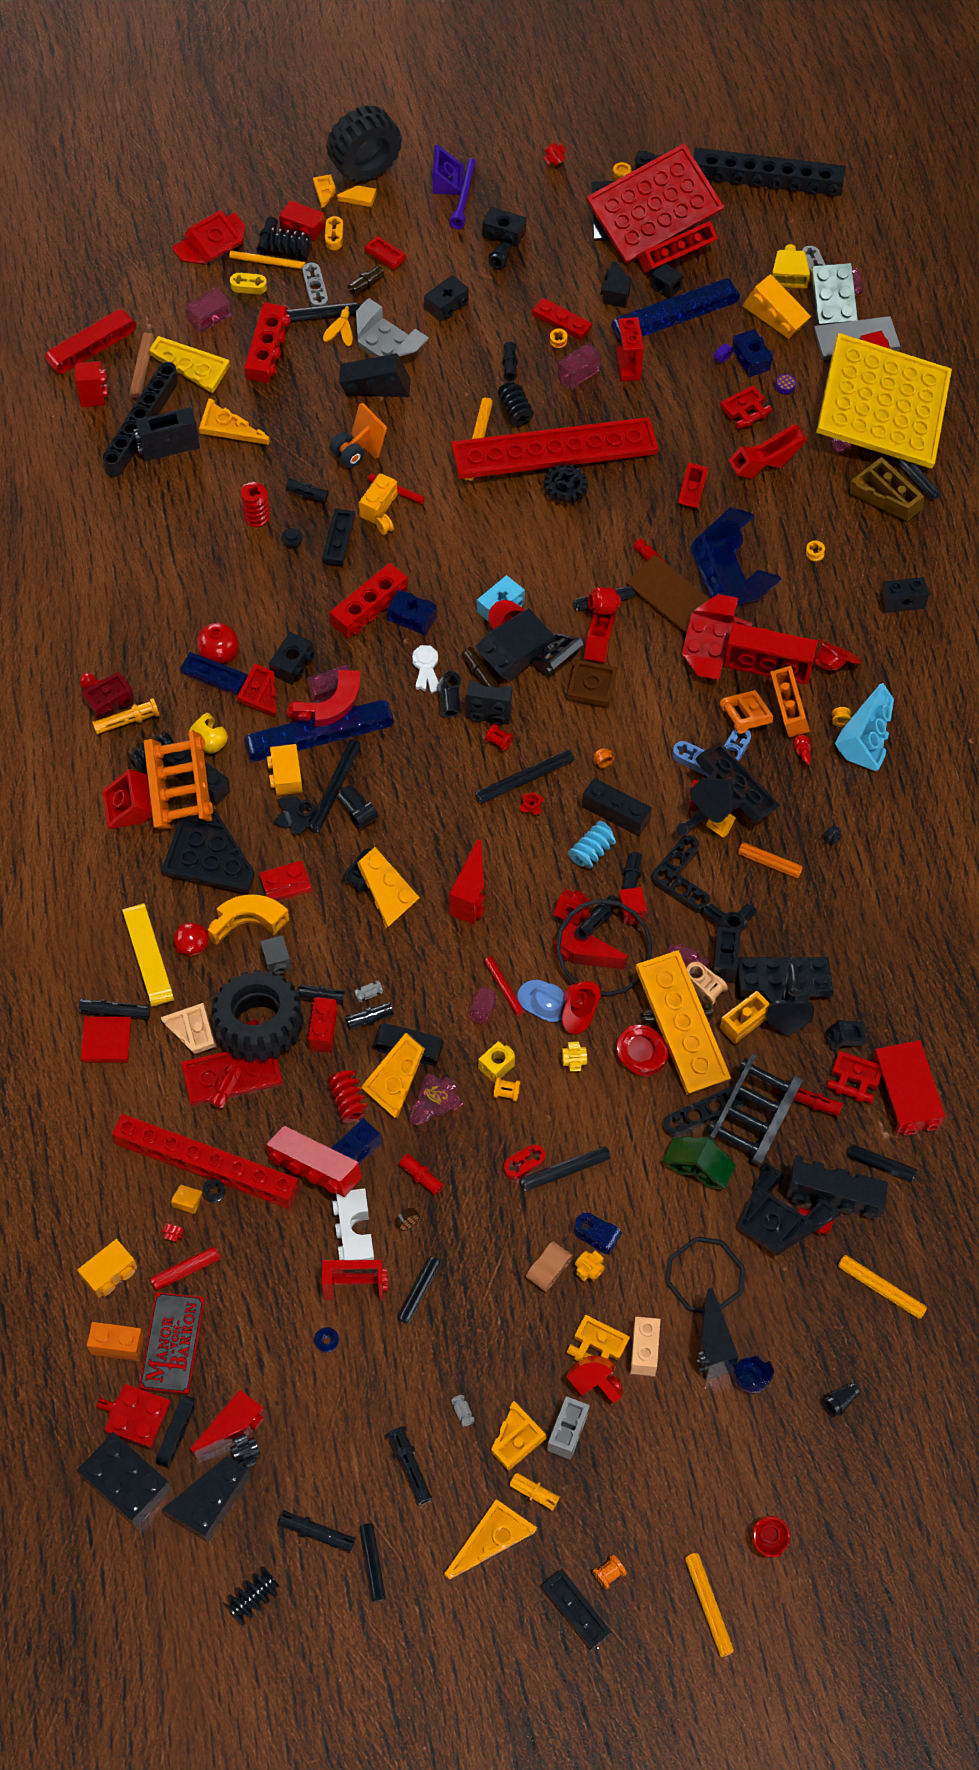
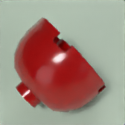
M219 622L211 623L205 626L198 634L196 641L197 652L200 659L206 664L221 666V663L227 662L229 664L237 657L240 650L238 637L235 631L228 625Z

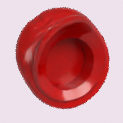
M640 1024L632 1025L625 1029L617 1039L616 1052L618 1058L633 1073L648 1077L657 1074L665 1066L669 1051L665 1040L653 1028Z

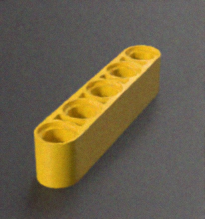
M145 904L122 909L151 1006L173 1001L172 990Z

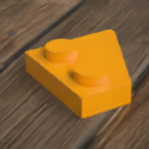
M513 1401L510 1405L506 1421H503L500 1428L499 1437L496 1438L491 1451L509 1471L547 1437L539 1426Z

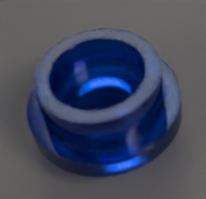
M329 1327L317 1331L314 1337L316 1348L325 1353L335 1350L339 1344L338 1333ZM326 1337H329L331 1339V1342L329 1344H324L322 1340Z

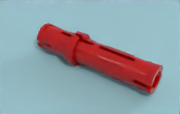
M775 1086L772 1087V1093L784 1096L781 1093V1089ZM800 1087L793 1099L813 1107L814 1111L821 1110L836 1117H839L843 1103L824 1097L823 1093L819 1092V1094Z

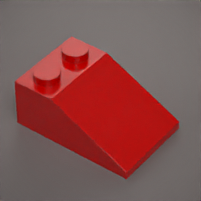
M478 839L449 893V915L473 925L478 918H482L486 906L483 905L486 895H484L482 841Z

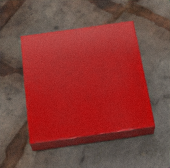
M84 1017L81 1062L129 1063L131 1017Z

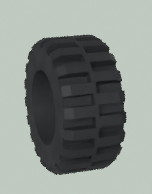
M372 105L356 107V110L348 111L347 115L341 116L338 119L339 122L333 125L326 144L327 154L341 175L347 180L354 182H366L368 179L373 180L377 178V175L385 173V170L388 167L390 168L393 165V161L399 156L398 151H401L402 135L390 116L380 107Z
M254 970V973L246 971L241 973L239 977L234 976L230 978L228 984L224 983L219 988L220 993L217 992L213 998L214 1003L211 1006L215 1034L223 1048L228 1053L233 1052L235 1057L239 1059L246 1057L247 1061H254V1059L265 1061L267 1057L273 1056L275 1058L280 1056L281 1051H288L291 1048V1043L294 1044L298 1040L299 1033L303 1027L300 997L298 992L295 991L294 985L289 981L287 982L285 977L281 975L275 976V973L270 971L262 973L261 970ZM256 1006L270 1007L277 1011V1014L270 1021L259 1025H248L237 1020L245 1010Z

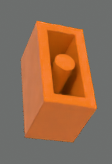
M92 1322L87 1348L90 1354L95 1356L140 1361L145 1337L141 1328Z

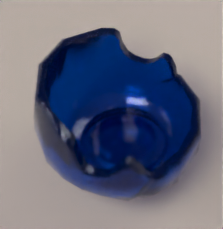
M756 1355L750 1358L745 1357L738 1361L733 1375L741 1389L750 1393H760L770 1385L774 1369L770 1361L764 1362Z

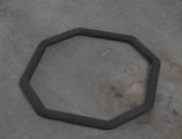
M695 1237L669 1256L665 1282L688 1311L703 1313V1308L691 1307L670 1282L672 1260L696 1242L720 1244L741 1269L739 1290L719 1305L722 1310L742 1295L745 1267L724 1241Z

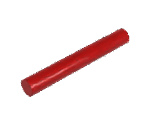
M370 473L367 480L373 483L377 476ZM397 485V493L419 504L424 503V496Z
M487 957L484 962L517 1016L523 1015L525 1013L523 1007L493 957Z

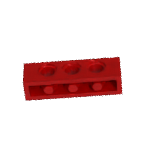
M708 221L644 250L637 257L644 273H647L665 263H669L714 242L718 237L711 221Z
M263 302L244 366L247 380L270 383L271 376L275 375L276 359L279 360L280 345L285 341V328L289 327L290 315L287 313L286 306Z
M388 563L329 612L330 624L348 639L353 634L359 633L365 624L373 621L382 610L389 608L394 600L402 597L407 592L408 577L394 565Z

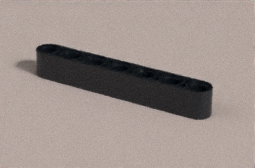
M164 362L157 368L104 452L103 463L108 476L117 477L121 475L137 450L133 432L134 429H137L135 420L159 415L176 388L178 377L176 366L173 363Z

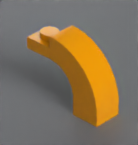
M238 896L226 901L217 908L218 919L211 922L208 934L210 941L217 945L236 926L243 923H256L275 935L289 921L288 909L276 900L266 896Z

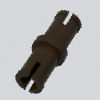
M376 265L367 273L360 274L357 280L347 286L350 289L348 290L350 294L356 296L363 289L370 288L373 282L384 276L382 268Z

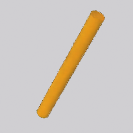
M230 251L229 254L231 259L301 270L307 264L301 261Z

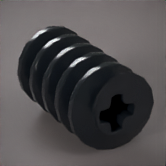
M272 227L269 238L272 252L276 253L279 250L281 254L285 252L288 255L294 253L295 256H300L301 254L304 258L309 255L312 243L311 234L306 238L305 232H302L301 236L298 237V231L295 230L293 236H291L290 229L287 230L286 234H283L282 228L276 233V228Z
M512 381L502 384L498 389V396L511 424L519 426L531 420L534 412L528 403L529 400L523 391V387Z
M165 730L162 731V736L159 734L154 736V740L161 742L162 746L174 744L171 736ZM141 743L139 749L134 747L132 754L130 752H126L134 768L145 774L144 767H147L144 743Z
M264 1566L260 1568L262 1577L256 1573L252 1574L253 1584L245 1580V1591L237 1587L235 1589L237 1598L229 1594L227 1596L229 1605L223 1602L231 1615L243 1626L246 1625L243 1616L246 1615L251 1619L254 1618L253 1608L260 1612L262 1611L261 1601L268 1605L270 1604L269 1594L276 1598L279 1596L276 1588H280V1586Z

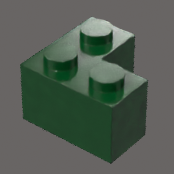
M674 1137L663 1159V1162L676 1174L694 1175L707 1188L725 1189L736 1167V1164L729 1158V1155L720 1150L715 1145L714 1140L709 1137Z

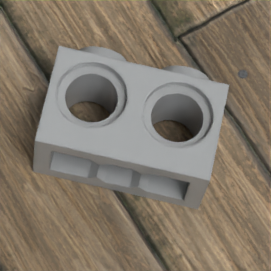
M566 1396L549 1439L547 1451L569 1460L572 1459L589 1414L590 1405Z

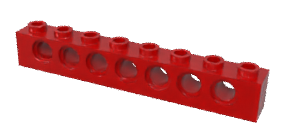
M121 1114L112 1132L115 1145L208 1180L218 1179L224 1186L291 1210L300 1190L299 1181L296 1177L125 1114Z

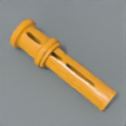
M151 698L149 702L138 706L134 704L129 710L92 721L98 735L99 733L135 721L136 723H142L144 719L153 716L159 717L160 715L154 698Z

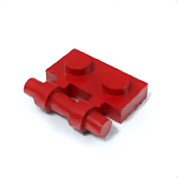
M754 385L720 403V408L731 420L737 417L740 419V421L735 423L738 430L743 427L748 428L752 426L753 422L767 418L768 414L773 412L770 405L762 406L765 398ZM751 410L755 411V413L751 415L747 414V412Z
M839 1051L832 1075L840 1077V1080L837 1082L830 1079L827 1088L834 1090L838 1095L842 1096L843 1093L856 1098L855 1101L861 1103L865 1101L872 1104L874 1094L866 1092L867 1087L874 1090L877 1089L882 1075L880 1066L874 1062ZM849 1080L860 1084L859 1089L845 1085L846 1081Z

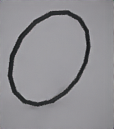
M598 899L582 903L567 915L558 930L556 951L561 969L573 984L578 981L574 979L565 967L560 949L562 932L570 918L584 907L599 903L617 905L633 914L644 928L648 942L647 960H650L653 947L647 925L636 911L618 901ZM638 977L622 989L610 992L600 991L601 995L612 996L627 992L640 982V978Z

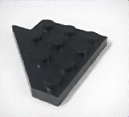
M214 807L211 814L212 821H206L193 816L180 818L161 870L162 875L249 894L255 876L254 870Z

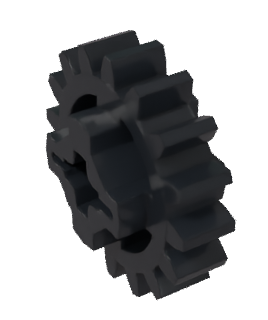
M564 463L561 468L559 465H556L555 470L549 469V474H545L543 488L545 489V495L550 494V500L557 499V504L561 501H564L565 505H568V501H572L575 504L576 498L582 500L583 494L587 493L588 480L586 479V473L581 474V468L575 470L573 464L567 467L566 463Z

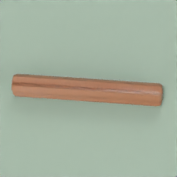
M145 332L142 335L130 389V396L132 398L138 399L142 394L150 358L149 349L154 340L152 333Z

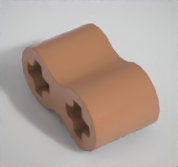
M552 1241L540 1258L531 1266L526 1278L547 1292L559 1275L570 1264L573 1255Z

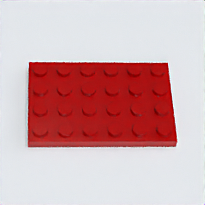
M685 143L586 197L587 203L625 264L638 258L637 255L644 250L687 231L724 209V205Z

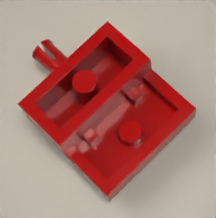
M124 1383L118 1398L114 1402L100 1397L96 1408L109 1412V1419L104 1428L106 1436H110L114 1432L125 1443L130 1444L131 1442L152 1450L172 1402L169 1399Z

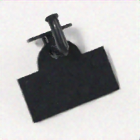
M719 742L700 753L695 759L701 769L710 776L700 779L691 789V799L699 809L688 821L679 823L676 826V832L681 836H685L690 830L698 826L706 816L713 822H721L733 809L741 808L745 815L756 824L774 812L780 804L729 750Z
M738 957L737 973L740 997H749L755 991L759 992L770 1003L767 1007V1022L785 1035H791L813 1021L814 1005L809 1002L810 996H833L829 957Z

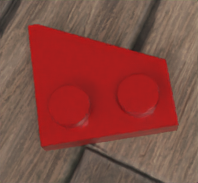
M254 663L236 701L275 718L277 710L275 704L274 671Z

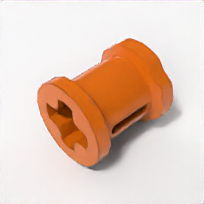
M611 1555L609 1557L610 1560L601 1568L593 1570L595 1578L606 1590L610 1587L609 1584L620 1575L624 1576L627 1574L626 1569L615 1555Z

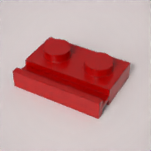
M302 860L259 873L266 896L277 902L312 891Z

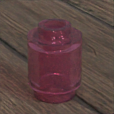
M482 987L475 992L468 1013L474 1022L483 1024L491 1020L497 1001L496 993L493 990Z

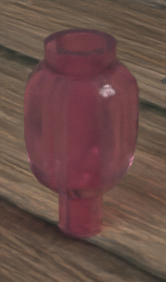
M682 944L669 946L667 954L679 950L686 968L692 962H700L707 968L709 960L700 957L695 949Z

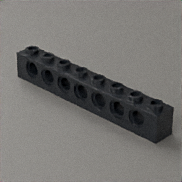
M697 147L694 149L693 158L707 180L841 196L846 167L843 165Z

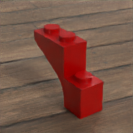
M791 425L758 446H741L728 461L737 475L753 479L765 465L782 468L806 443L807 438L798 425Z

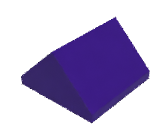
M436 144L434 146L432 174L433 194L460 195L463 185L464 165Z

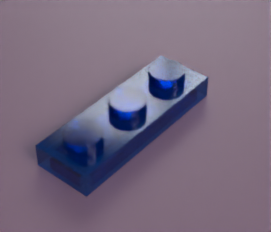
M189 652L180 667L182 674L236 695L239 694L248 677L246 673Z

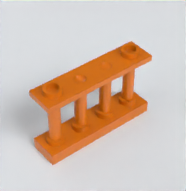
M191 730L189 731L190 740L164 746L161 745V742L153 739L144 740L155 828L161 830L171 829L170 822L172 819L199 814L200 819L212 821L213 805L209 800L203 751L205 740L198 732ZM191 749L192 762L164 767L163 757L165 754ZM190 771L194 772L195 784L170 789L166 788L165 779L167 776ZM196 793V806L169 810V798Z

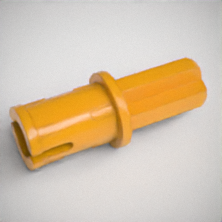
M516 1473L510 1482L512 1488L530 1497L529 1500L531 1502L535 1500L551 1511L554 1510L560 1499V1496L541 1487L540 1482L536 1484L519 1473Z

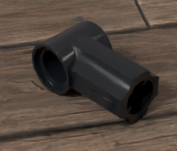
M454 671L445 672L436 687L440 695L441 714L449 718L460 714L459 685L461 684V678Z
M354 786L344 787L337 795L338 800L349 812L353 824L359 830L379 818L375 807L371 802H366Z

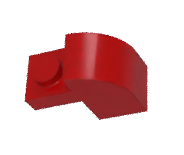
M588 1356L568 1370L566 1377L581 1396L598 1384L613 1404L622 1398L623 1385L615 1375H610L614 1371L615 1364L609 1359L602 1356Z

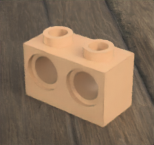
M635 1317L630 1374L655 1376L658 1361L660 1319Z

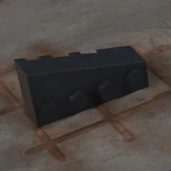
M795 1155L789 1175L787 1200H791V1202L798 1205L807 1203L816 1206L823 1199L845 1214H852L854 1212L863 1214L864 1217L871 1219L882 1217L885 1210L888 1182L861 1174L853 1177L850 1176L847 1170L841 1168L834 1170L825 1169L824 1163L814 1161L813 1165L803 1162L804 1157Z

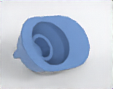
M531 980L520 987L517 993L518 1001L526 1011L548 1022L562 1020L565 1006L563 1004L564 992L561 988L541 980Z

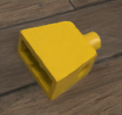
M792 244L785 246L784 250L777 251L772 276L783 287L808 288L810 271L806 253L804 251H796V247Z

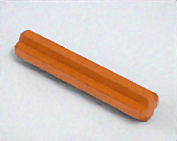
M745 842L741 844L738 851L739 855L795 878H799L803 869L799 864Z

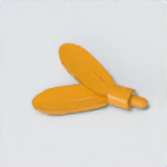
M348 306L342 310L340 318L325 331L323 336L325 342L332 340L341 331L342 339L346 346L350 347L352 345L353 335L348 322L350 314Z

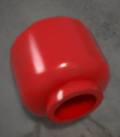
M612 587L594 588L588 596V607L596 615L614 614L617 607H620L621 604L620 595H617L616 590Z

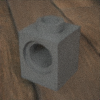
M283 935L260 941L268 971L282 974L291 969L290 958Z

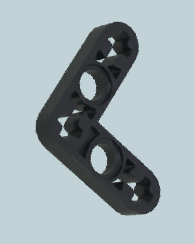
M686 835L678 841L654 870L652 882L658 889L693 912L703 913L704 908L710 903L709 895L680 875L696 856L699 849L698 839L692 835ZM689 844H692V848L689 847L684 855L683 852L685 849V845L688 846ZM678 858L682 861V864L673 866L670 860ZM659 876H667L666 879L663 878L662 880H659ZM679 885L685 886L687 892L679 894L675 891V887ZM696 900H704L703 903H699L698 905L695 903Z

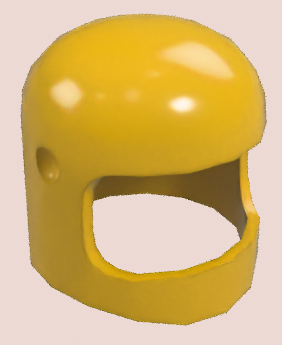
M205 713L192 725L189 731L193 730L200 733L205 740L203 751L213 754L225 746L228 735L224 727L213 729L215 719L210 713ZM207 719H209L208 726L205 724Z

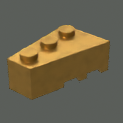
M882 457L851 480V495L901 519L908 521L923 509L924 496Z

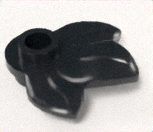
M296 796L278 799V803L284 811L275 818L274 824L281 828L290 827L292 834H298L306 830L309 821H311L316 811V806L308 800L301 801Z

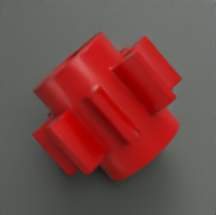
M553 142L544 149L546 154L543 159L547 165L552 162L556 166L566 158L564 156L566 149L562 143L557 145L556 142Z

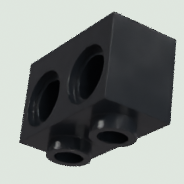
M718 926L712 972L724 981L735 982L741 929Z

